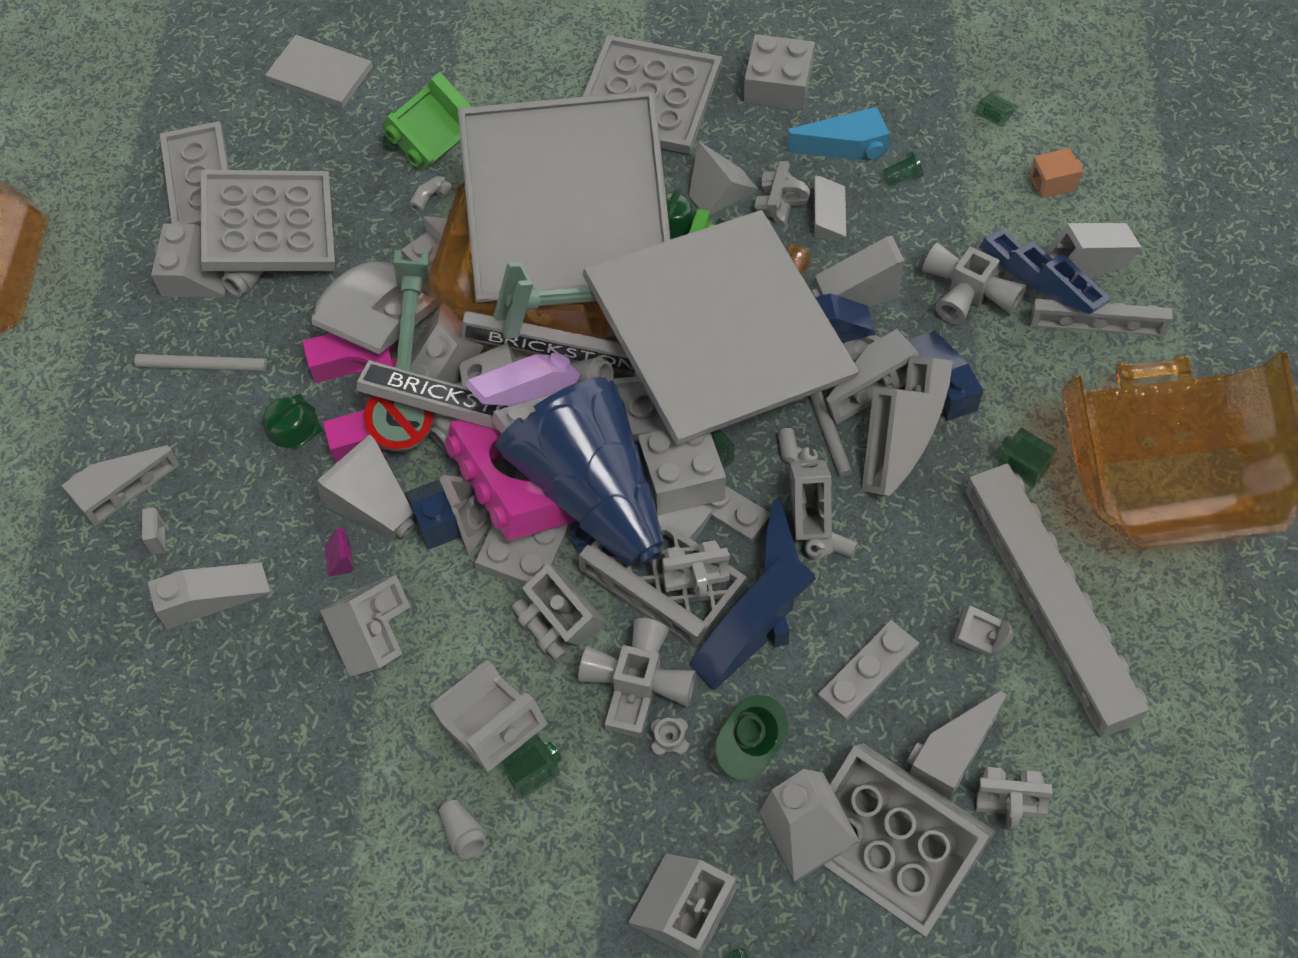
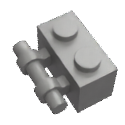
M549 563L522 587L533 603L528 606L523 599H520L512 606V609L519 616L518 622L525 630L530 629L539 640L537 645L545 654L549 653L556 662H559L567 655V652L560 644L562 639L568 643L580 646L607 622L564 570ZM542 615L552 624L553 627L550 630L540 620Z

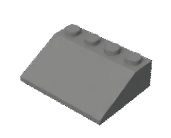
M866 744L854 745L830 786L860 842L824 864V866L927 937L996 831Z

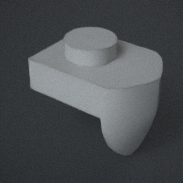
M969 605L963 610L953 642L990 657L999 654L1010 645L1013 640V629L1008 621L1001 620Z

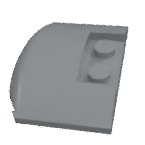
M367 262L341 274L324 290L317 300L315 314H312V325L377 354H381L397 341L400 335L403 294L401 289L397 287L394 265L388 262ZM433 281L431 291L421 290V295L417 298L415 325L446 301L451 295L452 290Z

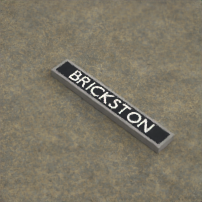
M469 311L464 313L460 338L497 346L508 343L512 349L541 355L559 353L571 361L601 357L605 361L610 362L615 370L634 373L635 371L619 342L522 323L518 338L505 339L503 333L506 320H495L493 316Z
M368 360L357 381L356 391L496 430L498 429L492 422L493 412L510 407L506 405L482 404L467 387Z

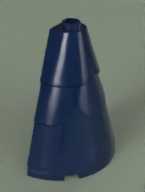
M597 377L570 385L534 405L533 407L536 411L531 412L525 422L522 418H517L502 433L495 445L502 452L503 457L541 488L548 498L580 523V528L627 566L639 561L647 564L662 553L660 548L663 546L664 541L651 485L646 483L638 446L634 442L625 404L613 380L608 382L605 377Z

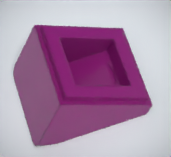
M342 527L337 528L325 545L329 577L354 571L350 541L345 529Z

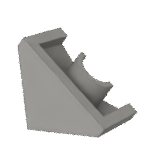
M698 141L689 190V198L698 209L710 211V215L758 191V188L740 167Z
M442 475L439 479L441 487L457 519L459 532L466 550L470 554L492 524L490 513L484 504L481 505L478 502L475 489L469 481L464 480L463 477Z

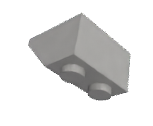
M163 224L151 273L161 296L225 297L226 289L222 284V277L225 271H202L201 227L196 224Z
M440 304L412 349L410 372L452 384L461 382L460 364L479 355L484 346L481 342L460 338L462 322L445 304Z

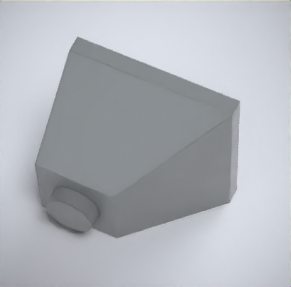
M802 769L772 789L759 812L794 882L806 877L860 842L822 772Z

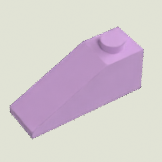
M534 354L468 379L466 387L482 404L513 406L554 394L577 383L580 373L570 364L569 358L562 354Z

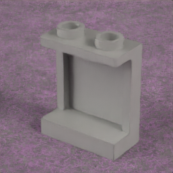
M489 660L482 663L430 705L447 733L487 772L548 725L535 700L528 693H524L521 696L500 677L495 666Z

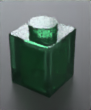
M1020 427L1013 438L1008 435L1001 443L997 451L1001 455L998 467L1008 463L1013 473L1018 474L1022 478L1023 483L1034 489L1052 465L1057 448Z
M537 733L500 762V765L520 798L524 799L560 775L558 762L562 759L551 741L544 744Z

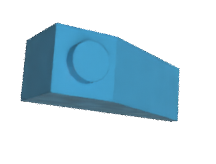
M874 107L788 129L787 148L789 152L854 160L864 158L876 159L888 152L890 133L878 108Z

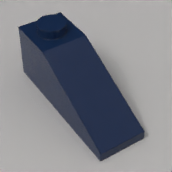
M936 331L908 339L910 344L918 351L919 357L953 361L950 384L942 409L946 420L949 421L978 411L983 389L969 364Z

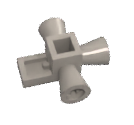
M937 242L929 251L923 264L922 272L952 279L950 291L935 305L938 315L951 324L960 325L964 323L971 303L979 307L985 296L1012 315L1025 293V284L999 278L1004 270L999 265L1000 260L986 254L979 248L980 244L976 249L970 246L960 260Z
M650 618L635 619L632 647L623 645L619 660L590 646H586L580 662L578 681L614 683V694L605 721V730L642 739L654 693H658L686 707L689 706L695 685L696 670L660 669L658 652L669 633V628L665 624Z

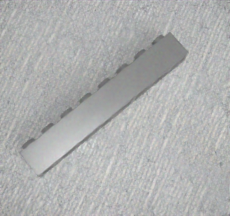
M1008 463L969 477L966 489L969 500L1100 738L1141 723L1149 711L1146 695L1141 688H1136L1129 676L1130 672L1126 660L1122 655H1117L1111 644V636L1107 627L1103 623H1099L1093 613V604L1087 593L1081 592L1075 581L1076 576L1071 564L1067 561L1064 562L1058 551V543L1053 533L1047 532L1041 522L1042 518L1038 506L1033 502L1031 503L1025 494L1022 478L1018 474L1013 473Z

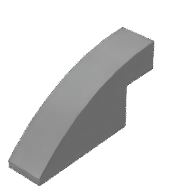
M909 356L905 390L874 387L862 491L890 496L912 471L923 454L941 415L950 384L953 361Z

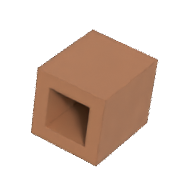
M1070 148L1034 156L1030 171V177L1041 198L1077 190L1079 180L1083 176L1082 164L1080 160L1075 159Z

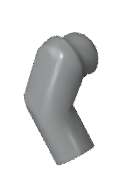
M435 176L418 187L408 207L411 210L422 213L435 192L440 197H445L452 188L451 183L445 181L443 176Z
M783 428L777 432L781 456L785 462L790 464L793 461L818 460V454L815 449L811 448L809 450V447L802 449L797 446L795 433L792 428Z
M832 532V538L808 539L804 549L807 556L815 560L835 552L852 559L858 542Z

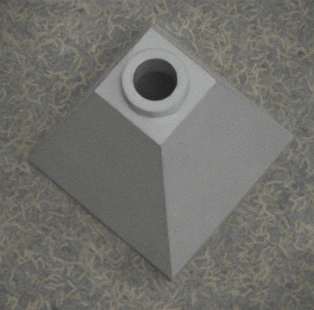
M370 434L317 480L320 503L324 507L392 539L399 536L403 539L416 526L414 512L378 444Z

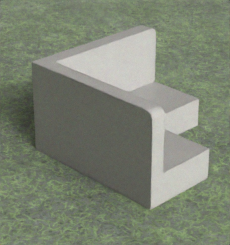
M397 575L366 584L320 610L350 676L380 669L402 655V651L388 622L410 608Z

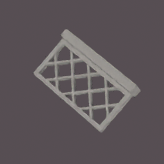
M658 517L662 535H667L673 539L674 547H679V544L684 548L682 549H684L685 555L698 553L699 544ZM595 541L591 546L587 545L579 554L580 571L646 617L665 624L669 628L670 633L694 649L703 640L704 634L747 579L745 575L729 565L730 579L734 583L728 590L713 591L712 584L707 585L708 597L697 598L695 594L687 595V589H681L682 595L668 597L661 592L659 582H664L663 574H658L656 559L665 558V550H661L662 553L651 561L653 575L642 577L632 572L631 565L624 567L621 565L623 562L616 556L610 557L602 552L603 545L598 541ZM721 598L719 602L715 605L714 599ZM709 600L711 612L704 621L690 612L689 602Z

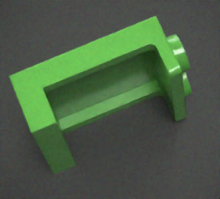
M439 72L431 78L424 89L394 114L391 112L387 115L381 127L384 129L386 137L392 143L398 144L405 152L407 160L413 166L425 171L461 140L458 108L471 107V105Z

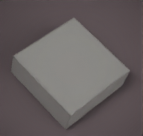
M155 507L142 509V541L151 554L164 553L165 522Z

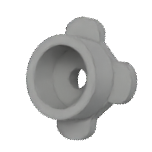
M665 718L653 721L651 724V731L654 733V742L651 745L653 753L658 756H662L666 752H676L679 755L685 754L689 749V743L685 740V732L688 729L687 722L682 718ZM668 734L673 735V738L671 740H668L666 738Z

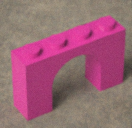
M332 333L302 341L315 384L348 374L362 373L368 360L395 368L397 365V357L391 358L389 352L396 350L394 343L381 354H377ZM365 409L323 421L329 448L335 463L340 461L369 435L365 429ZM379 446L381 452L388 451V449Z
M463 420L450 422L449 437L445 439L447 453L451 458H455L460 466L464 480L471 483L475 489L478 502L481 505H485L490 513L494 527L501 530L507 541L577 521L548 498L544 491L534 482L510 478L493 466L496 462L505 459L502 452L495 445L502 435L499 430Z

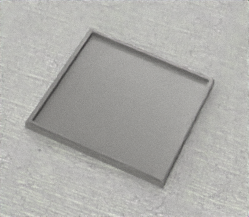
M655 90L458 108L477 305L497 303L508 262L521 261L533 283V288H536L538 291L589 287L582 275L585 267L670 240Z
M762 210L585 267L583 270V277L675 445L852 380L859 374L858 368Z

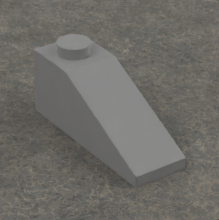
M898 329L869 344L855 361V365L859 370L857 377L838 384L826 400L830 413L836 425L872 405L874 387L899 389L906 385L909 356L919 357V353Z
M166 445L91 464L84 470L74 474L70 480L61 486L95 527L180 464L171 448Z
M262 562L181 570L148 582L155 613L166 629L271 594Z
M999 691L932 732L924 745L918 742L907 761L912 765L910 774L950 800L1002 709L1007 694Z

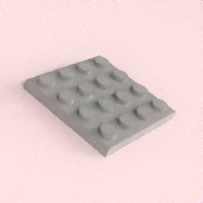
M607 35L582 97L655 90L661 149L691 154L722 67V56Z
M201 170L202 271H335L329 171Z

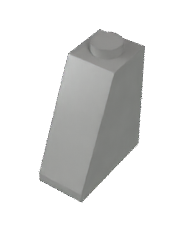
M1067 223L1045 252L1052 259L1064 254L1083 273L1092 278L1125 267L1141 249V245L1127 223Z
M893 236L885 237L815 275L814 290H811L814 297L831 293L867 305L868 307L898 299L904 259Z

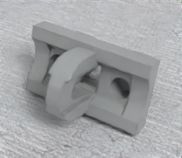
M780 161L777 171L763 173L761 180L762 188L765 193H770V195L757 196L755 201L756 211L762 210L766 217H773L775 223L780 225H786L791 206L806 204L810 196V189L805 185L806 183L797 180L789 173V161Z
M715 540L702 542L698 546V553L685 555L684 549L680 547L667 548L665 550V558L662 559L665 591L669 592L693 587L697 598L708 597L707 585L730 581V555L728 549H720Z
M987 767L985 768L983 778H980L976 812L1005 814L1007 829L1020 830V818L1023 816L1047 818L1049 800L1053 794L1052 784H1045L1042 773L1038 771H1025L1021 773L1019 781L1006 780L1005 771L1001 768Z

